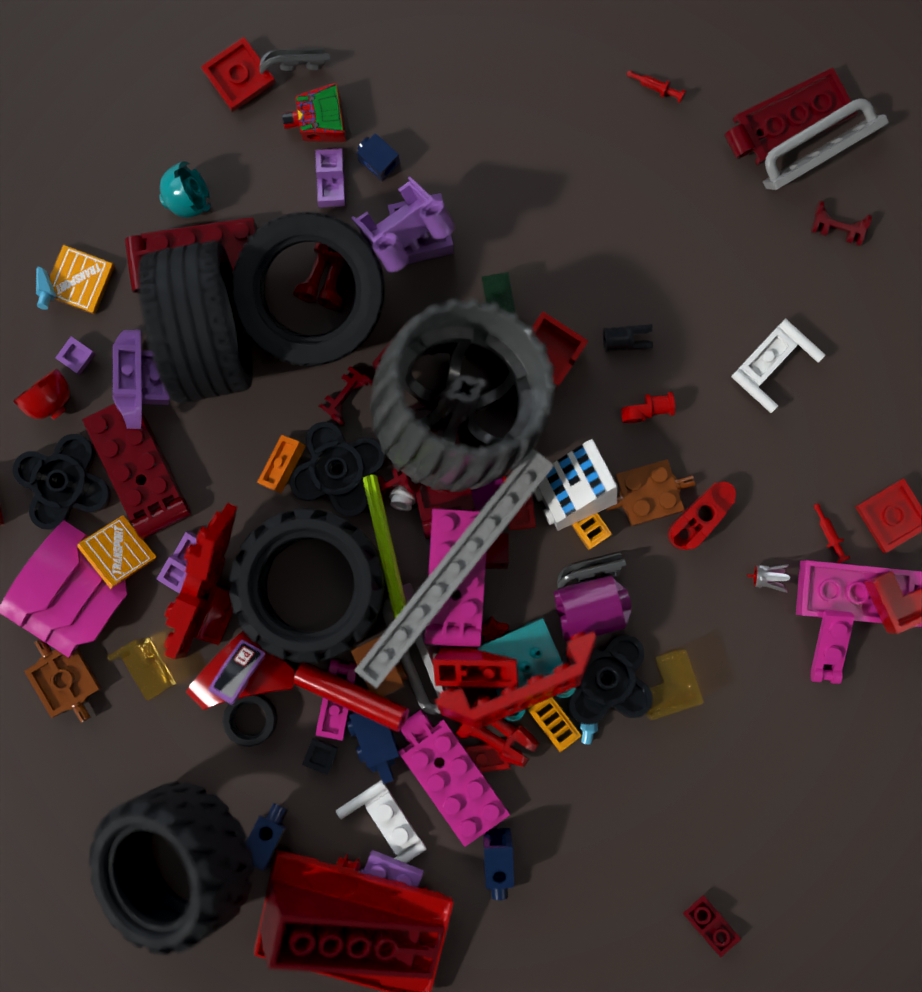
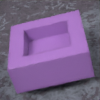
M71 336L55 358L80 375L96 353Z

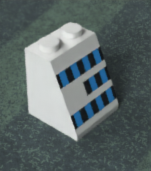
M593 439L552 463L554 465L553 468L533 491L537 501L543 500L546 506L543 513L549 525L555 524L557 531L617 504V485Z

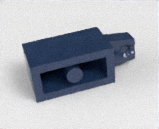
M352 712L349 715L351 720L347 721L351 736H357L360 746L356 747L360 762H366L367 767L371 768L372 773L378 771L383 784L394 781L390 766L396 764L394 758L399 757L400 754L398 753L399 747L393 730Z

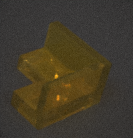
M149 637L135 639L107 656L109 662L123 660L146 700H151L176 684Z
M680 648L655 657L663 683L649 688L653 701L651 708L646 713L648 719L655 720L704 703L685 649Z

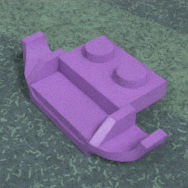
M139 329L123 330L113 344V400L125 420L127 429H141L142 404L169 405V395L160 380L151 351H141V330Z

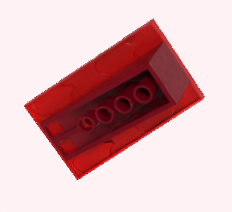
M276 850L253 950L254 956L266 959L268 969L311 971L383 992H431L454 902L451 897L439 892L408 886L404 882L360 873L351 868L320 862L319 859Z

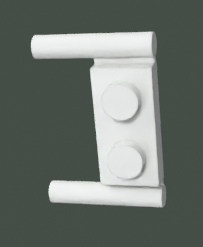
M785 318L731 377L772 413L779 405L759 388L767 377L797 345L817 362L821 361L826 354Z
M382 780L336 810L338 817L342 820L365 804L370 816L394 853L398 855L394 858L396 860L408 863L427 850L386 784L382 783Z

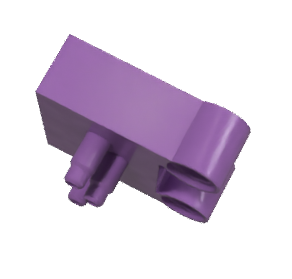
M408 177V183L398 189L406 204L383 221L375 225L368 212H365L357 219L354 216L352 217L362 236L376 251L389 272L398 271L407 264L409 257L404 248L408 245L413 251L418 250L417 238H427V231H430L433 238L441 239L450 235L455 228V224L443 202L434 200L411 177Z

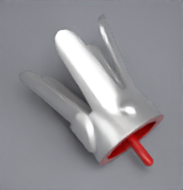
M789 564L773 567L765 565L755 566L754 575L747 574V577H753L754 587H769L787 593L784 585L775 581H788L790 579L789 575L784 574L785 569H782L788 567Z

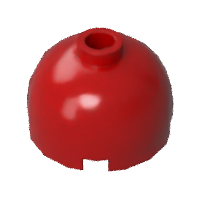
M55 369L33 384L27 391L20 394L13 402L23 413L33 419L42 420L51 416L54 420L66 411L64 405L70 397L69 384L61 372Z

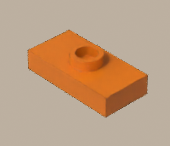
M281 435L257 483L282 494L306 445Z

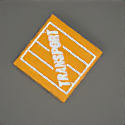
M63 245L50 275V281L56 294L55 300L96 314L115 265Z
M124 515L85 538L77 545L78 549L110 589L156 559V555L144 540L138 536Z

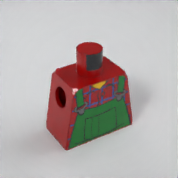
M337 83L297 95L295 97L297 111L282 113L284 129L300 127L303 141L346 142Z

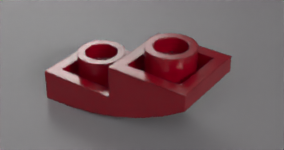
M704 895L683 912L684 916L720 958L741 940Z

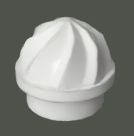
M399 485L390 492V505L397 510L409 511L412 509V505L416 503L415 493L411 494L404 486Z

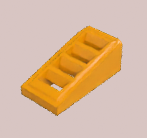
M598 513L571 525L588 550L612 535ZM593 518L595 523L583 530L581 525ZM599 527L601 532L589 539L587 534Z
M553 697L527 708L560 753L582 736ZM550 703L553 707L540 717L537 713ZM557 712L559 716L546 726L544 721ZM563 720L566 724L553 734L550 730ZM570 729L572 734L559 743L557 738Z

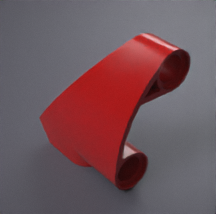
M242 631L201 671L186 690V694L202 710H208L211 707L225 703V700L211 693L209 687L241 640L265 652V658L249 678L248 685L237 699L261 693L293 689L295 671L283 659L263 650L257 642L254 643Z

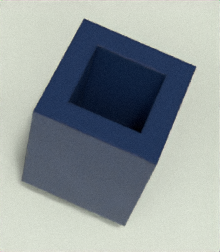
M376 133L371 138L366 137L358 146L357 155L359 162L381 182L400 164L399 154Z

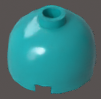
M181 161L173 165L164 173L160 180L159 198L162 205L179 217L191 218L209 211L211 203L207 205L205 197H210L204 179L196 168L190 170L186 166L190 164L187 161Z

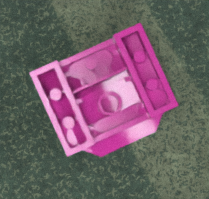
M63 520L44 540L23 567L0 604V614L70 658L79 645L96 641L128 593L125 580L112 589L108 587L77 547L78 543L88 536Z

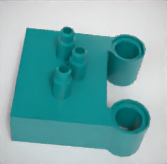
M539 617L525 624L526 626L493 641L489 640L480 644V647H476L477 650L517 659L519 683L517 689L528 685L527 681L535 676L543 675L545 678L554 674L553 670L563 665L543 618ZM493 687L497 697H501V692L507 689ZM575 688L557 696L561 698L569 697L574 693ZM525 709L506 717V719L510 721L519 720L523 717Z

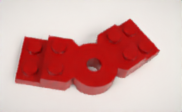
M227 503L221 512L217 511L208 526L201 527L195 545L190 544L185 552L184 559L187 560L185 572L187 575L181 592L175 602H170L165 612V617L168 618L165 625L174 628L175 631L174 633L170 632L165 640L164 647L167 649L164 656L175 660L186 657L195 638L192 636L207 602L204 597L207 593L210 594L213 585L217 586L225 565L226 558L224 555L230 543L238 508L235 505Z

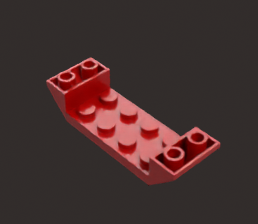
M583 631L570 638L571 641L567 643V657L571 666L569 663L563 664L553 670L554 674L545 678L543 675L535 676L527 681L528 685L517 689V686L507 688L501 692V697L491 700L490 697L484 698L474 704L475 708L471 710L462 689L455 690V688H450L439 694L440 698L435 700L441 715L475 729H481L580 686L594 651L596 640L594 631L589 634Z

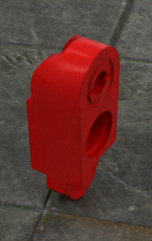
M724 481L713 483L670 525L668 538L672 546L679 550H689L696 548L704 541L735 503L736 491L732 484ZM702 506L710 511L708 521H703L699 517L698 512ZM682 529L688 530L689 537L687 539L680 538L679 532Z

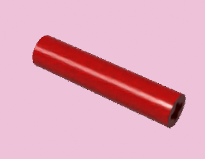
M303 662L296 671L293 681L294 685L397 732L402 729L406 722L409 709L307 662Z

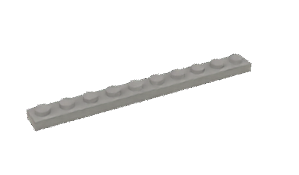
M532 449L527 457L525 456L521 460L519 465L516 466L356 667L355 672L375 688L381 684L553 468L554 465L534 449Z

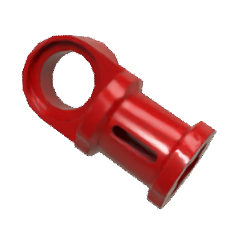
M668 392L667 395L662 396L645 394L643 405L621 408L622 423L642 422L646 418H652V415L658 414L675 416V399L673 392Z

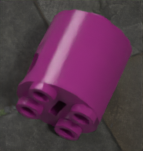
M612 575L561 587L553 591L558 616L563 615L560 617L565 641L570 640L573 635L583 631L586 634L594 631L595 636L626 628L632 611L630 597L627 589L619 584Z

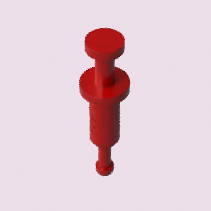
M631 70L627 72L628 77L635 78L640 81L641 85L661 93L660 97L662 98L669 94L678 98V103H681L684 99L686 90L683 89L679 92L670 88L671 82L668 80L664 83L648 75L640 76Z
M815 504L814 510L816 509L821 519L819 524L829 542L826 545L827 548L834 547L839 557V560H837L839 564L851 559L849 555L845 556L840 546L844 539H839L830 519L825 518L820 504Z

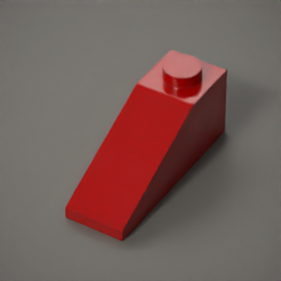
M441 647L433 659L435 686L503 688L513 686L518 688L519 686L517 659L468 647Z

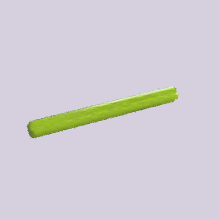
M368 475L363 477V483L395 619L407 604L378 478L376 475Z

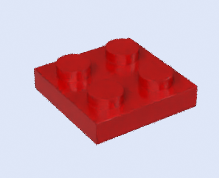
M245 37L201 66L204 74L232 112L276 83L268 69L263 74H260L261 59Z
M904 478L855 506L883 553L889 552L922 532V506Z

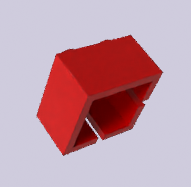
M542 311L532 328L535 330L534 335L541 344L544 343L547 348L546 355L549 363L553 365L552 383L555 384V391H557L571 367H573L585 349L588 340Z

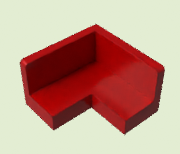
M893 571L885 572L864 582L887 633L898 634L922 623V587L903 595Z

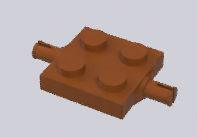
M668 459L615 475L619 487L617 504L606 508V511L622 507L628 515L631 527L684 511V507L680 498V490L695 486L694 477L690 475L677 479L672 473Z
M40 639L35 641L34 644L37 646L42 657L36 664L24 672L50 717L54 718L64 711L73 709L80 723L90 719L91 716L83 703L89 696L102 688L79 648L77 647L72 656L68 658L58 650L52 651L50 646Z

